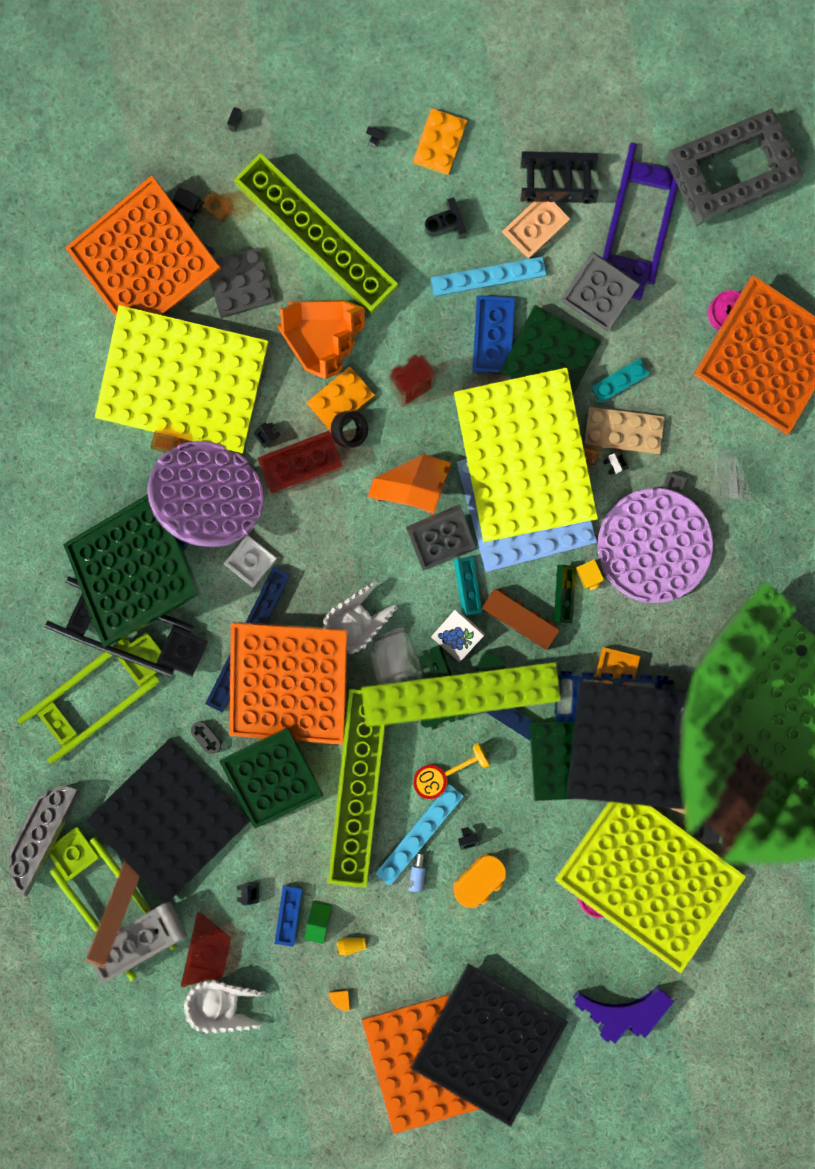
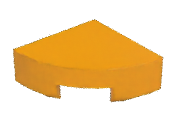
M348 990L329 991L330 1000L337 1008L350 1011Z

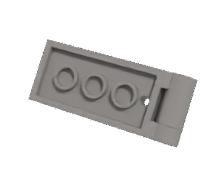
M170 901L119 929L105 967L102 968L92 964L102 984L107 983L188 936ZM90 946L85 949L87 954L90 949Z

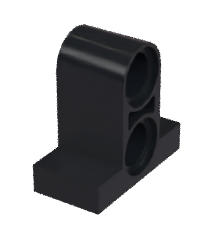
M454 197L447 199V211L432 215L425 221V232L430 237H437L456 230L459 240L466 238L467 232ZM449 217H454L456 219V222L454 224H449L446 221V219ZM431 223H435L438 225V228L431 230L428 226Z

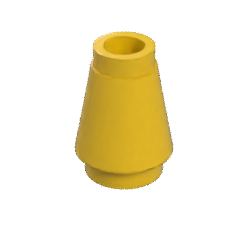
M341 937L340 940H337L339 956L344 955L345 957L366 949L365 938Z

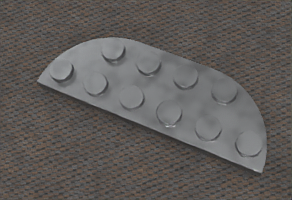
M59 786L44 792L33 804L12 845L9 855L12 883L23 896L29 895L81 793L80 790Z

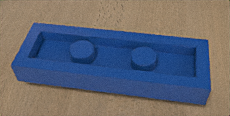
M283 885L274 944L294 947L302 895L301 887Z

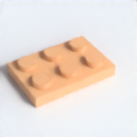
M533 202L502 233L527 259H530L570 221V218L554 202Z

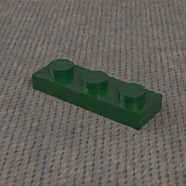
M557 565L554 622L572 623L576 566Z

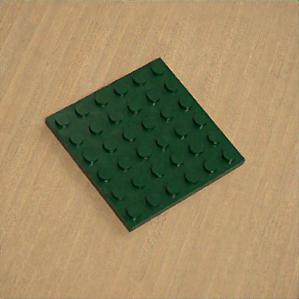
M148 494L63 544L103 647L114 644L201 594L178 537L170 533L158 521L150 506Z

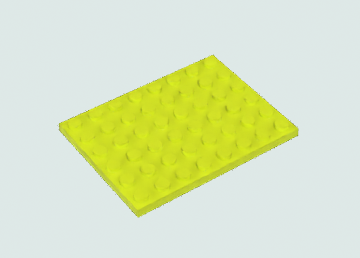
M119 305L95 418L189 441L218 443L225 446L227 450L244 453L269 341Z
M567 368L454 392L483 542L598 519Z
M608 802L554 880L676 971L682 973L746 876L730 864L720 861L718 855L652 806Z

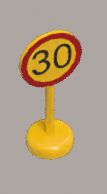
M479 742L474 744L473 751L475 757L446 772L435 765L421 767L416 772L413 781L417 794L424 799L432 800L438 798L447 788V776L476 761H479L483 768L490 767V760Z

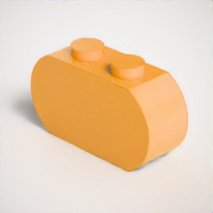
M491 854L481 855L454 882V894L457 901L469 908L477 907L479 904L484 905L490 899L488 895L493 891L497 892L504 885L503 881L505 880L506 871L502 861Z

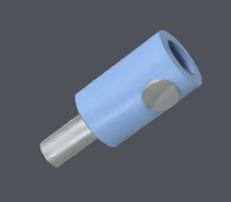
M417 853L416 866H412L409 881L410 891L423 892L426 868L422 867L424 854Z

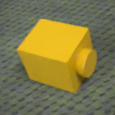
M595 559L575 568L584 589L589 587L590 590L600 587V582L604 581Z

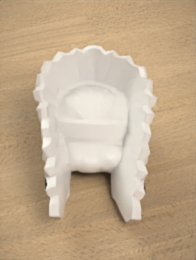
M375 580L370 585L360 589L358 593L353 594L345 602L339 603L337 607H332L323 620L324 625L322 628L348 629L347 653L354 654L359 652L361 648H366L367 642L372 641L373 636L378 633V630L383 628V624L388 622V619L393 616L392 613L398 609L397 605H392L370 616V613L363 608L362 602L367 599L368 595L377 585Z
M216 980L202 981L197 986L194 985L185 1000L186 1020L190 1022L192 1028L204 1031L206 1034L211 1031L217 1033L218 1031L234 1032L236 1029L240 1031L243 1029L250 1030L251 1028L260 1029L258 1021L235 1012L237 1010V997L265 996V991L226 985Z

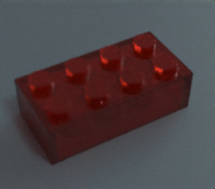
M423 354L412 356L407 360L408 363L403 367L398 365L390 371L392 373L389 375L390 390L401 407L409 404L434 387L435 372Z
M330 431L257 457L272 496L344 469Z

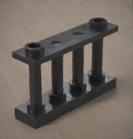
M522 151L520 169H527V188H522L520 201L528 203H596L599 189H592L591 170H596L598 153ZM534 169L546 170V188H534ZM553 169L565 170V189L553 188ZM572 170L584 171V189H573Z

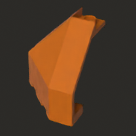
M345 300L289 301V306L280 309L281 323L276 325L305 371L327 379L340 373L344 357L346 355L349 356L356 343L354 339L358 331L362 332L365 326L364 307Z
M423 454L373 478L368 497L374 498L376 502L385 500L409 505L434 515L451 462Z

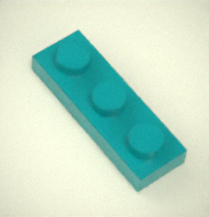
M639 358L590 388L601 404L647 377L649 372Z
M474 557L453 559L462 614L467 616L483 613Z

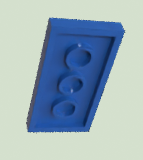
M477 296L472 372L501 374L499 371L512 349L515 298Z

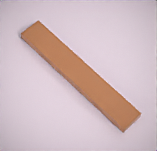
M125 860L85 961L102 968L106 965L140 877Z

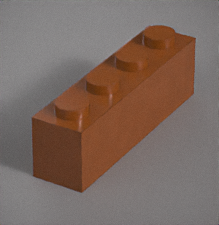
M501 588L498 591L493 589L482 606V610L547 650L559 632L556 628L557 624L549 619L544 621L540 618L541 614L533 609L527 610L524 608L525 604L516 598L514 601L507 597L509 594Z

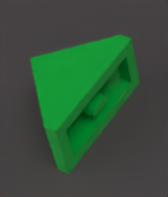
M312 902L304 940L323 944L332 905Z

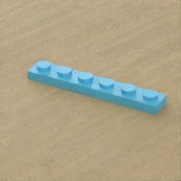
M543 257L431 277L434 297L546 277Z
M448 784L444 793L436 798L375 874L388 885H391L464 795Z

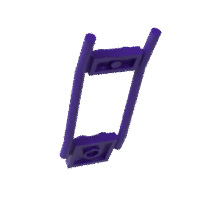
M630 143L602 258L641 283L631 297L632 299L641 300L645 283L655 284L678 185L670 169L636 161L633 162L637 144ZM629 180L633 183L669 190L652 264L615 254L611 255Z

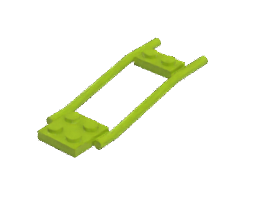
M147 632L132 643L124 637L112 646L154 663L157 662L161 650ZM104 652L49 696L20 716L17 721L22 725L38 714L62 746L60 750L47 759L52 765L160 683L155 676L158 672L117 657L140 688L78 735L53 701L113 656Z
M75 827L54 844L49 856L56 867L50 870V873L96 933L99 926L98 922L67 882L83 872L100 857H102L117 878L121 869L97 837L88 841L81 829ZM135 888L132 895L133 899L145 914L151 912L152 909ZM175 943L169 947L171 951L177 947V944ZM132 968L125 972L131 982L137 978Z

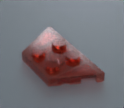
M200 912L196 914L181 987L183 988L202 981L222 978L224 975L231 937Z

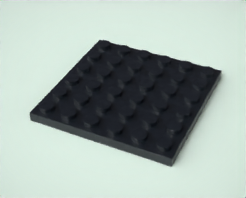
M579 681L566 797L684 810L680 761L683 717L690 692Z
M171 738L85 820L165 902L170 901L250 822L241 809Z
M467 963L409 1068L511 1127L568 1021Z

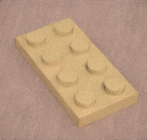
M589 407L584 445L660 455L665 416Z

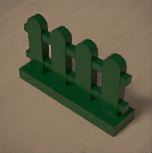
M440 645L432 647V652L430 653L428 649L422 651L424 655L411 660L410 657L404 658L405 662L399 667L402 674L410 673L413 680L452 675ZM433 663H437L439 670H435ZM428 666L431 673L418 678L415 671ZM468 714L421 720V725L424 728L431 727L434 730L437 728L436 724L446 720H450V723L456 721L454 717L458 716V719L461 720L466 718Z

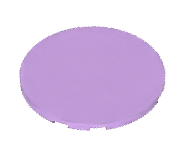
M207 441L186 442L165 452L153 467L148 481L149 503L158 521L174 536L195 545L215 547L240 540L254 528L263 509L264 492L257 472L252 469L248 461L239 453L227 450L225 446Z
M643 489L622 498L605 516L598 534V557L606 577L620 592L638 601L663 603L686 595L703 579L712 560L713 535L704 513L688 497L669 489Z

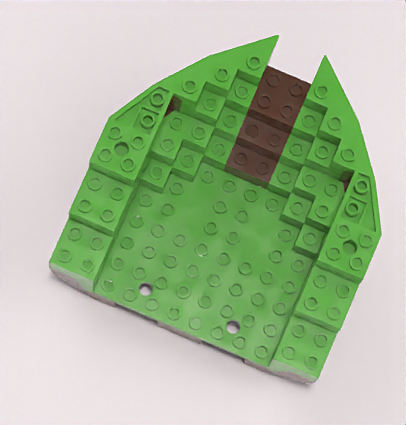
M768 582L761 583L722 626L708 648L701 655L694 671L683 717L680 772L686 828L689 833H692L703 820L722 837L719 859L723 863H791L815 858V636L791 615L797 608ZM799 645L805 647L806 651L803 656H799L796 653V648Z

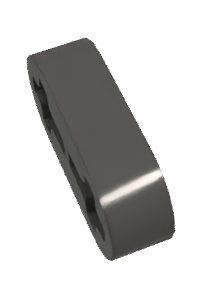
M204 722L193 724L191 734L204 751L209 754L217 753L221 748V742L214 732ZM197 725L199 727L203 726L205 728L203 730V733L206 735L205 738L202 736V734L197 735L195 733L197 731ZM207 738L211 742L216 741V750L208 749L209 743L206 741Z

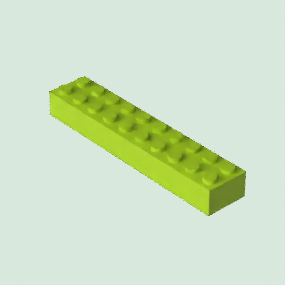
M261 152L234 179L236 187L356 302L364 307L371 316L398 290V283Z
M554 662L361 687L365 724L367 727L561 701L557 668Z
M350 688L328 884L367 888L385 725L366 726L360 689Z

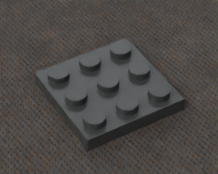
M260 247L215 259L221 269L209 279L221 318L275 303Z
M592 252L561 301L608 332L641 283L595 252Z
M460 504L406 527L423 571L476 549Z

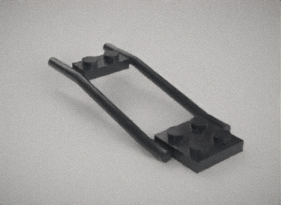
M68 576L66 583L80 589L77 579ZM81 594L66 628L47 621L45 624V628L149 668L170 678L174 670L193 677L208 641L191 634L193 625L165 614L158 618V620L173 626L156 663L112 646L103 647L101 642L84 636L92 617L83 594Z

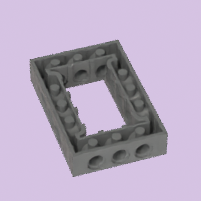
M773 108L674 148L665 157L696 226L792 187L804 178ZM757 137L761 145L760 149L764 151L769 162L768 167H771L772 170L711 194L698 165L703 160L711 157L715 158L720 153L728 150L732 151L735 147L744 143L747 145Z

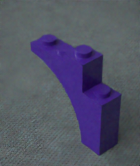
M657 985L645 996L622 1004L598 1002L584 996L579 991L573 996L576 1001L574 1003L576 1007L581 1011L587 1010L591 1014L589 1017L597 1024L601 1022L598 1027L601 1032L600 1036L609 1043L611 1040L614 1044L617 1043L628 1028L637 1037L642 1035L646 1038L674 1003V1000Z

